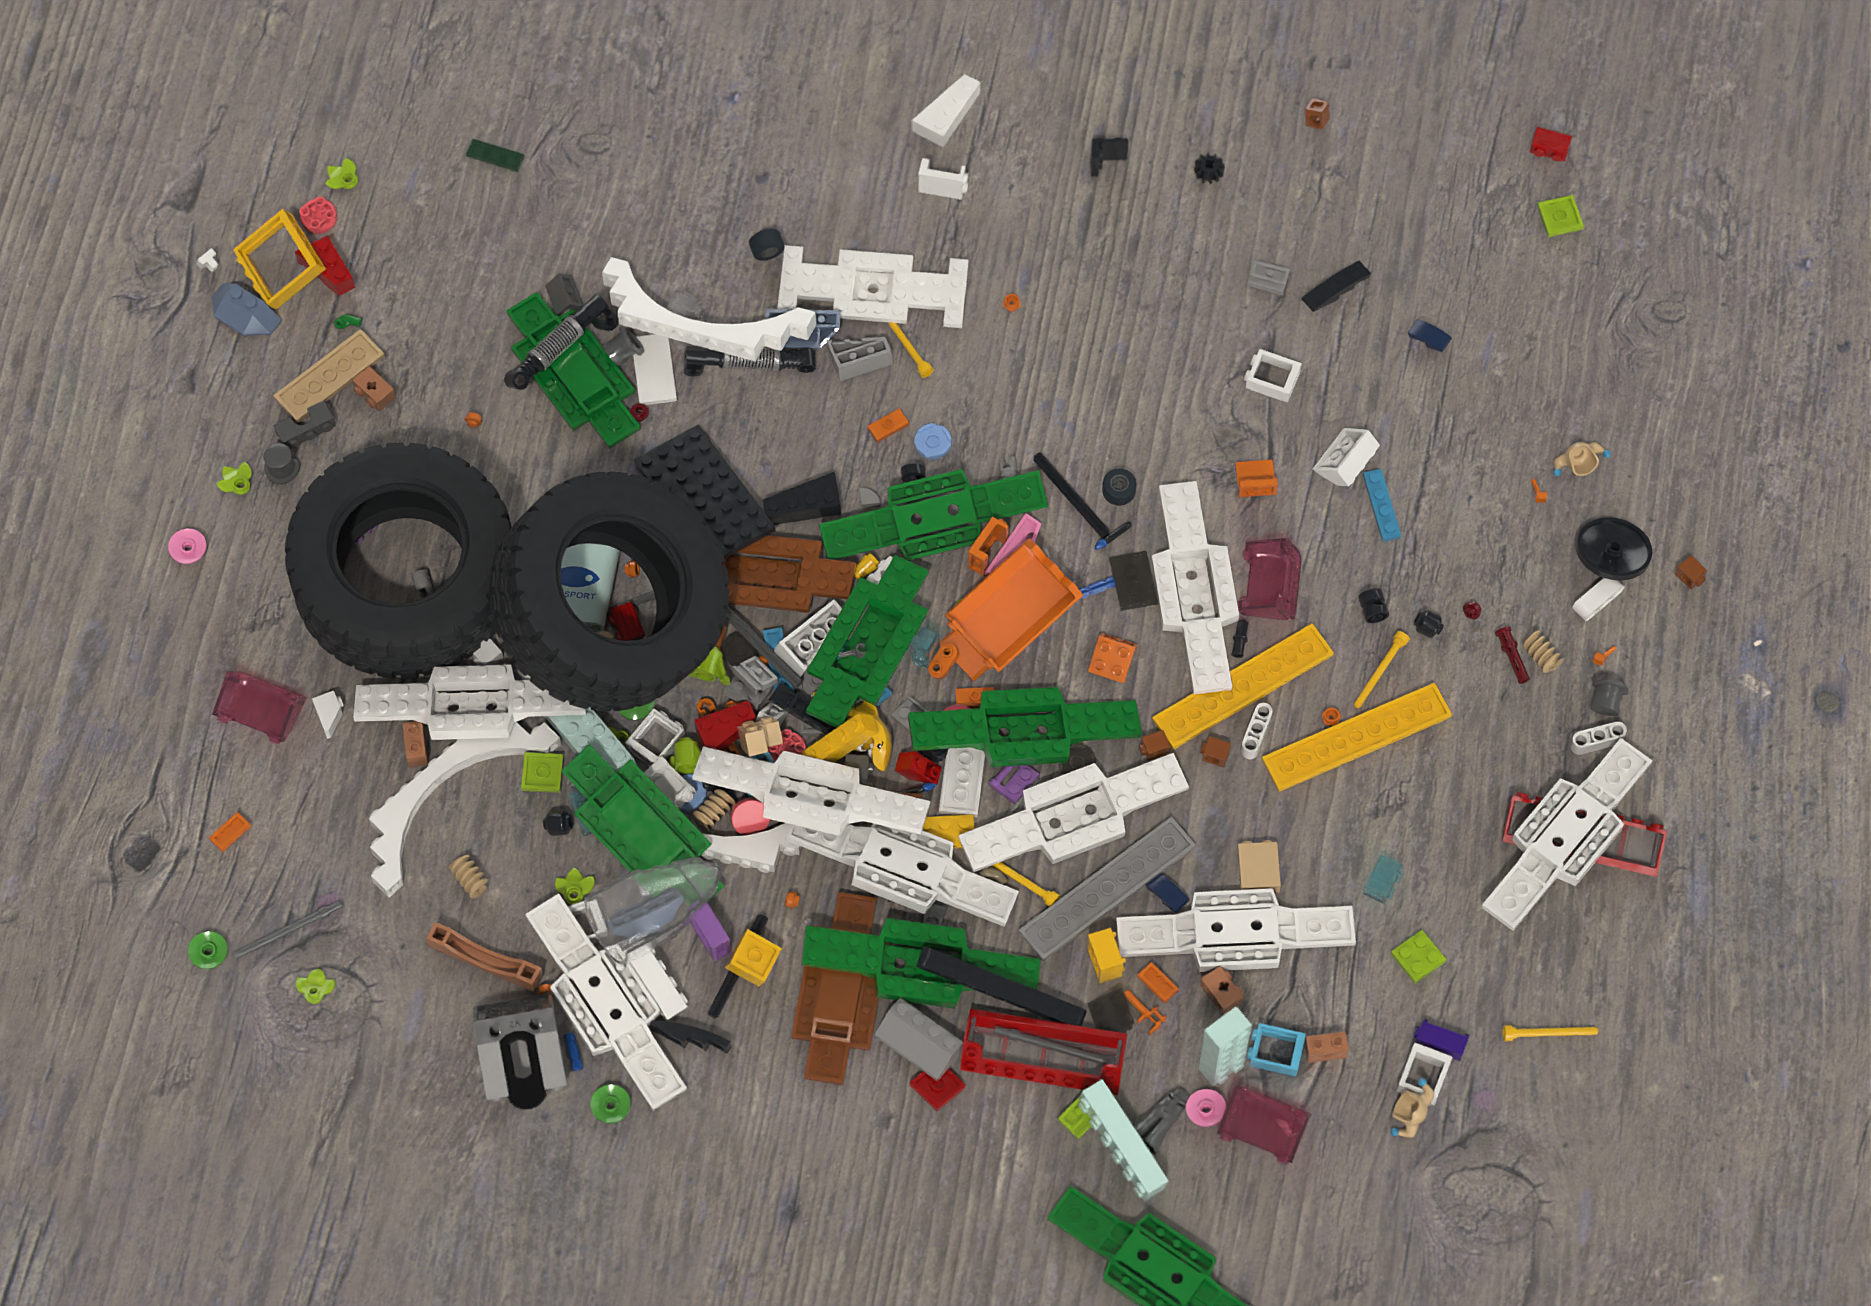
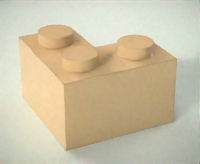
M772 716L763 717L761 721L755 723L753 721L743 722L742 726L737 727L742 750L748 756L768 752L767 747L783 744L779 721L776 718H772Z

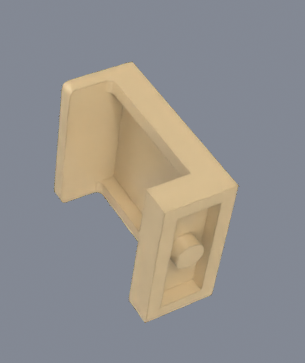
M1265 840L1261 843L1244 841L1238 844L1240 890L1273 888L1274 893H1279L1281 884L1277 842Z

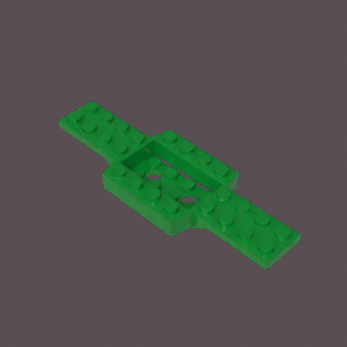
M960 469L890 486L887 488V507L819 524V529L827 559L836 560L897 545L904 559L911 561L972 546L981 534V524L989 522L992 517L1003 519L1047 508L1048 504L1039 470L971 486L963 470ZM964 489L963 491H960V492H956V493H952V494H948V495H944V496H940V497H936V498H932V499H928V500H924V501H919V502H915V503H911V504H907V505H903V506H897V505H901V504H905V503H909V502H913V501H917V500H921V499H925V498H929V497H933V496H938V495H942V494H946V493H950V492H954V491H958V490ZM950 505L958 507L957 515L953 516L948 513ZM913 514H919L922 517L920 524L912 523L911 516ZM970 522L974 524L934 535H929L905 541L906 538L913 536H918Z
M1058 687L982 691L979 709L908 713L913 751L974 748L984 751L990 767L1067 763L1070 745L1083 741L1141 738L1142 735L1136 700L1065 704ZM1054 711H1056L1054 714H1051V713H1050V714H1047V715H1028V716H1009V717H990V718H987V717H986V715L1018 714V713H1036V712H1054ZM1043 726L1047 729V733L1041 735L1037 732L1036 728ZM999 729H1007L1009 735L1006 737L1001 736Z
M886 918L880 936L807 925L805 928L802 966L859 973L874 979L876 998L896 1001L901 998L910 1003L955 1009L962 991H974L918 968L916 964L922 950L886 945L885 942L958 952L955 955H946L1038 990L1040 959L968 949L965 929ZM902 959L905 962V967L902 969L895 967L894 961Z
M1070 1186L1047 1218L1048 1221L1106 1259L1109 1263L1103 1276V1282L1138 1306H1247L1222 1289L1210 1278L1216 1263V1257L1150 1213L1135 1225L1120 1220ZM1139 1251H1147L1149 1258L1146 1261L1139 1260L1137 1257ZM1121 1261L1122 1263H1124L1125 1265H1127L1128 1267L1142 1275L1144 1278H1146L1147 1280H1149L1150 1282L1164 1290L1166 1293L1180 1301V1305L1171 1300L1169 1297H1167L1160 1291H1158L1157 1289H1155L1154 1287H1152L1151 1285H1149L1148 1283H1146L1144 1280H1142L1129 1270H1127L1126 1268H1124L1117 1262ZM1174 1273H1179L1182 1275L1183 1281L1175 1284L1171 1281V1276Z

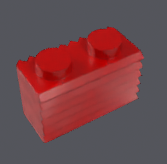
M1537 127L1530 153L1538 157L1545 156L1557 162H1565L1572 136Z
M629 601L621 606L610 609L611 616L608 618L612 628L616 627L617 629L615 633L617 640L634 641L646 637L632 602Z

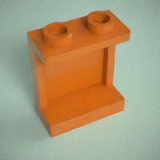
M992 517L968 551V568L983 577L986 575L984 573L988 568L987 552L996 540L1005 544L1008 539L1009 526L1005 521Z

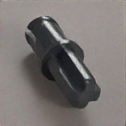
M1245 620L1237 622L1236 634L1233 636L1234 645L1231 655L1235 658H1243L1245 643L1248 642L1246 636L1249 623Z

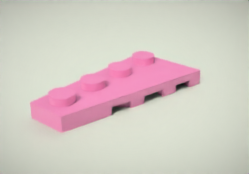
M1025 513L984 574L988 576L1028 539L1035 543L1042 523Z

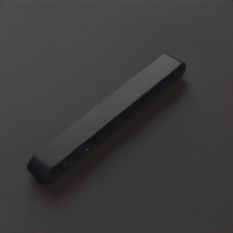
M928 947L922 948L916 964L922 970L1057 1023L1082 1026L1087 1010Z

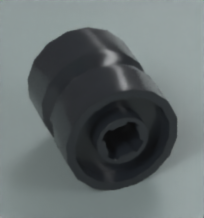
M910 463L901 468L902 483L925 478V467L922 464Z
M1369 589L1358 596L1366 623H1378L1389 617L1388 608L1384 603L1385 599L1381 589Z

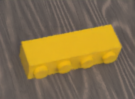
M861 713L856 714L805 749L802 754L835 763L879 733L873 716Z

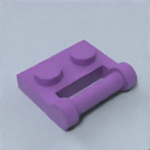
M1028 765L1015 766L1019 770L1003 787L1000 783L1014 768V766H1004L999 774L988 782L989 786L1015 805L1021 798L1023 790L1028 789L1039 778V773Z

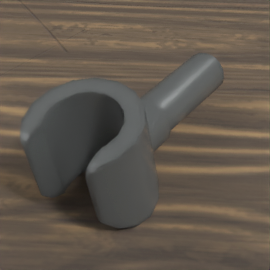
M860 643L857 644L854 650L838 653L839 658L851 655L863 658L866 651L860 652L859 650L863 649L865 645Z

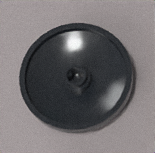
M1612 517L1598 518L1588 522L1580 530L1576 541V552L1582 564L1594 574L1610 580L1623 581L1640 576L1648 568L1653 553L1649 538L1639 527L1626 520Z

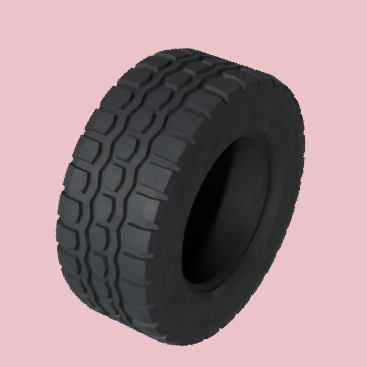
M404 442L387 443L386 447L375 445L364 448L363 453L356 451L343 457V462H335L324 470L323 476L319 475L310 484L308 492H304L295 507L296 511L293 512L289 521L285 540V565L300 617L304 620L309 633L313 638L317 639L318 644L331 655L334 654L335 658L350 667L354 665L355 669L371 675L377 673V676L385 678L401 676V679L418 678L419 674H423L424 677L432 674L434 667L457 666L462 663L461 660L463 658L469 659L472 657L473 653L480 648L482 641L487 642L489 639H492L496 631L493 624L495 617L491 616L489 598L492 596L489 594V579L492 574L491 567L499 545L510 531L512 525L507 508L500 499L498 491L474 466L470 467L467 461L455 454L450 456L448 451L432 446L429 449L427 445L419 443H409L408 446H404ZM414 518L429 521L446 530L458 542L462 551L458 566L451 578L438 591L415 602L390 604L375 601L354 589L344 577L345 563L355 543L373 527L390 520Z
M593 472L585 476H576L552 487L515 522L501 541L492 563V574L489 579V594L492 595L489 598L491 616L495 617L493 620L494 628L498 638L503 639L501 645L509 658H514V665L524 676L529 675L531 677L530 682L540 690H548V695L562 702L567 700L569 705L583 709L590 707L591 710L611 711L612 709L613 711H622L653 702L656 698L665 695L686 678L708 657L710 651L718 642L726 621V609L729 603V589L726 588L729 585L727 567L722 565L725 562L720 546L714 543L717 539L710 527L702 524L704 519L693 507L689 509L687 507L688 502L680 495L669 493L670 489L656 481L650 483L648 478L631 474L628 476L627 473L608 472L607 474L605 472ZM585 543L607 545L625 553L642 568L652 585L656 599V620L650 637L634 641L611 639L593 631L575 615L566 600L561 582V565L567 548Z

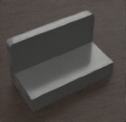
M558 273L545 285L555 315L560 316L567 309L579 310L583 306L572 276Z

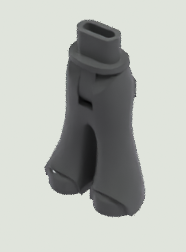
M1179 1088L1174 1093H1169L1147 1115L1132 1124L1142 1139L1147 1131L1158 1120H1161L1143 1139L1151 1154L1156 1155L1165 1135L1186 1107L1189 1096Z

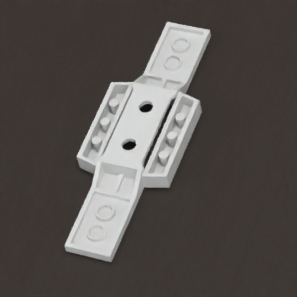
M1197 481L1159 485L1168 550L1152 555L1151 564L1163 631L1182 632L1194 694L1232 690L1222 627L1238 622L1239 611L1227 546L1207 544ZM1207 559L1209 561L1218 618H1215L1214 606L1206 566ZM1194 571L1197 577L1190 580L1186 577V573ZM1199 605L1203 608V611L1200 614H1195L1192 611V607Z
M511 665L434 667L428 683L356 685L353 718L355 722L418 721L428 725L432 740L509 738L514 723L526 717L586 715L587 709L569 705L567 700L562 702L548 695V690H540L530 680H515ZM500 689H509L507 692H505V691H498V692H485V691H480V692H478V693H467V692H460V693H446V692H442V693H438V692H437V691H466V690H500ZM490 703L497 704V708L493 711L488 710L487 706ZM452 704L459 706L455 712L449 711L448 708Z
M1620 738L1582 784L1577 786L1560 778L1514 833L1512 840L1524 854L1482 904L1481 908L1514 931L1557 878L1576 886L1622 831L1624 823L1613 810L1652 764V760ZM1577 810H1584L1587 816L1584 819H1579L1575 812ZM1603 816L1604 818L1602 819V821L1592 831V833L1578 848V850L1573 854V856L1568 860V862L1565 865H1563L1565 859L1570 855V853L1585 837V835L1599 820V818ZM1556 837L1561 838L1563 845L1560 847L1554 846L1552 840Z
M703 747L693 773V780L750 793L763 803L764 818L838 836L847 824L861 821L921 835L930 807V801L859 784L858 768L783 751L775 763H770ZM789 778H793V779H797V780H801V781H805V782L791 781ZM807 782L813 783V784L822 785V786H821V787L812 786V785H809ZM826 787H830V788H834V789H838V790H843V791H838V792H837V791L829 790V789L826 788ZM795 792L797 796L789 798L786 793ZM832 801L835 805L827 807L824 805V802Z
M1174 753L1106 778L1097 765L1093 763L1023 790V811L958 835V839L973 872L1022 853L1040 849L1050 862L1055 864L1124 837V816L1136 809L1189 789V786ZM1099 786L1097 790L1092 791L1090 793L1076 797L1074 799L1058 804L1051 808L1045 809L1038 813L1032 812ZM1086 806H1095L1096 813L1092 815L1086 813ZM1052 818L1058 819L1061 823L1060 827L1052 828L1049 824Z
M874 823L871 827H858L847 824L838 836L792 824L786 836V841L854 867L851 885L923 914L927 912L935 900H938L1005 927L1019 893L1015 889L964 870L952 860L953 842L923 830L920 835ZM888 848L891 851V855L885 857L880 853V850ZM866 861L869 864L882 867L889 872L897 873L899 875L904 876L907 879H912L914 881L922 883L925 886H930L931 890L923 886L917 885L915 883H912L910 881H907L905 879H902L900 877H897L895 875H892L890 873H887L885 871H882L880 869L864 864L862 862ZM923 862L927 864L928 869L920 871L917 868V864Z
M1273 888L1194 892L1190 911L1176 915L1116 918L1118 950L1121 957L1193 954L1199 972L1213 971L1219 966L1227 971L1278 968L1282 949L1355 946L1356 944L1352 906L1297 909L1282 907L1278 905ZM1259 921L1262 924V928L1258 931L1253 930L1251 923ZM1220 923L1223 927L1222 931L1214 932L1211 929L1212 924ZM1271 941L1275 943L1267 945L1201 948L1203 945Z
M560 894L555 895L526 913V918L563 973L550 987L551 992L592 1055L595 1056L613 1050L653 1111L687 1090V1087L648 1028L650 1022L654 1021L661 1014V1011L619 946L598 951L590 942ZM591 977H598L600 979L599 986H590L589 979ZM570 979H573L574 983L576 984V986L578 987V989L580 990V992L592 1008L593 1012L595 1013V1015L597 1016V1018L609 1034V1040L600 1028V1026L598 1025V1023L596 1022V1020L594 1019L593 1015L591 1014V1012L589 1011V1009L587 1008L579 994L577 993V991L575 990L574 986L570 982ZM614 1009H618L622 1013V1016L617 1020L610 1017V1012Z

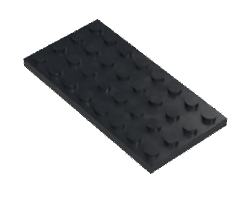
M699 425L634 459L635 465L643 476L649 479L650 483L656 481L670 489L669 493L680 495L688 502L687 507L689 509L693 507L704 519L702 524L704 526L708 525L717 539L714 543L720 546L724 559L776 531L774 524Z

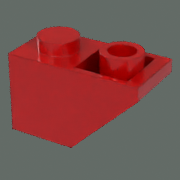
M911 751L899 753L894 771L909 780L935 783L937 785L942 767L918 752Z

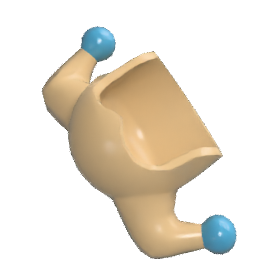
M1584 442L1574 443L1567 449L1566 453L1554 460L1555 470L1553 474L1560 476L1561 467L1568 466L1577 476L1588 475L1598 466L1599 459L1596 454L1600 453L1605 458H1609L1611 452L1605 450L1597 442L1589 444Z
M1420 1078L1418 1084L1423 1087V1094L1417 1095L1405 1090L1398 1099L1392 1117L1404 1123L1405 1129L1398 1130L1397 1128H1392L1390 1130L1392 1136L1399 1135L1413 1138L1417 1134L1419 1124L1425 1120L1428 1106L1435 1096V1092L1427 1084L1425 1078Z

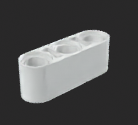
M1603 578L1579 598L1572 606V609L1584 621H1588L1616 598L1625 586L1620 581Z
M1260 703L1256 706L1247 728L1241 748V754L1246 759H1254L1258 755L1271 722L1272 707L1267 703ZM1265 712L1267 716L1262 717L1259 713ZM1259 729L1261 732L1254 733L1252 730ZM1251 745V746H1253L1255 749H1253V750H1248V749L1246 748V746Z
M1613 722L1579 731L1574 734L1570 748L1573 753L1582 755L1615 746L1620 738L1624 740L1627 728L1622 722ZM1613 731H1618L1621 735L1617 736L1613 734ZM1600 736L1603 740L1599 741L1596 740L1594 737ZM1576 741H1582L1585 745H1578Z

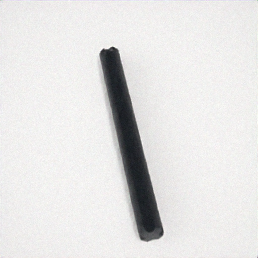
M1040 452L1033 457L1034 462L1101 538L1108 536L1110 530L1046 457Z
M758 914L750 931L760 936L768 921V917ZM730 970L708 1011V1015L712 1018L719 1017L739 978L737 974Z

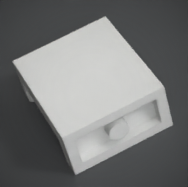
M922 158L919 170V192L962 200L963 193H967L968 173H965L966 166L961 167L960 174L931 170L929 159Z
M662 756L644 772L679 810L686 802L691 801L696 793L694 787L675 771Z

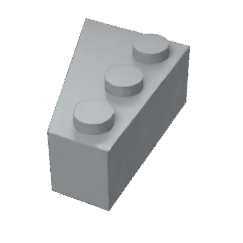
M885 337L862 338V341L844 339V342L826 340L828 355L840 381L893 364L892 352Z

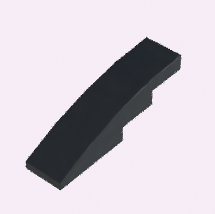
M1358 261L1316 286L1304 295L1301 300L1314 312L1339 300L1342 294L1354 289L1357 283L1368 279L1371 272Z
M781 683L778 684L768 699L784 711L826 735L836 729V727L807 714L806 709L811 701L798 692L794 693Z
M653 1020L650 1022V1028L653 1032L683 1048H686L690 1042L707 1051L710 1045L726 1054L731 1049L730 1040L712 1032L675 1022Z

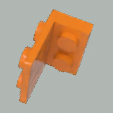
M1273 460L1235 463L1239 497L1277 494L1278 481L1274 475Z
M1101 633L1098 637L1088 672L1124 683L1138 644Z

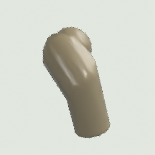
M986 867L979 872V876L987 879L989 877L994 878L997 883L1006 885L1009 882L997 868Z

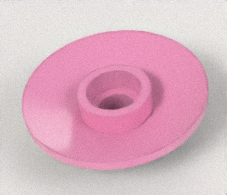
M183 529L176 532L168 544L171 557L182 564H191L201 559L207 547L204 536L194 529ZM188 547H191V548H192V549L189 550V551H185L186 548H188Z
M1211 1089L1196 1091L1189 1097L1186 1103L1188 1118L1194 1124L1202 1127L1217 1124L1223 1119L1226 1112L1224 1098L1221 1094ZM1209 1109L1210 1112L1204 1113L1203 1110Z

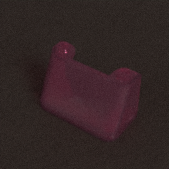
M1289 538L1246 542L1243 558L1250 565L1247 595L1240 597V600L1237 602L1238 611L1244 616L1294 620L1297 610L1302 563L1300 551Z
M227 671L212 715L217 716V720L220 722L228 723V721H235L266 733L270 737L269 741L280 744V742H285L305 703L306 697L242 671Z
M1237 1085L1232 1091L1217 1134L1221 1135L1220 1138L1225 1141L1231 1142L1232 1139H1238L1271 1152L1277 1157L1278 1162L1288 1165V1162L1293 1163L1312 1115L1307 1111Z

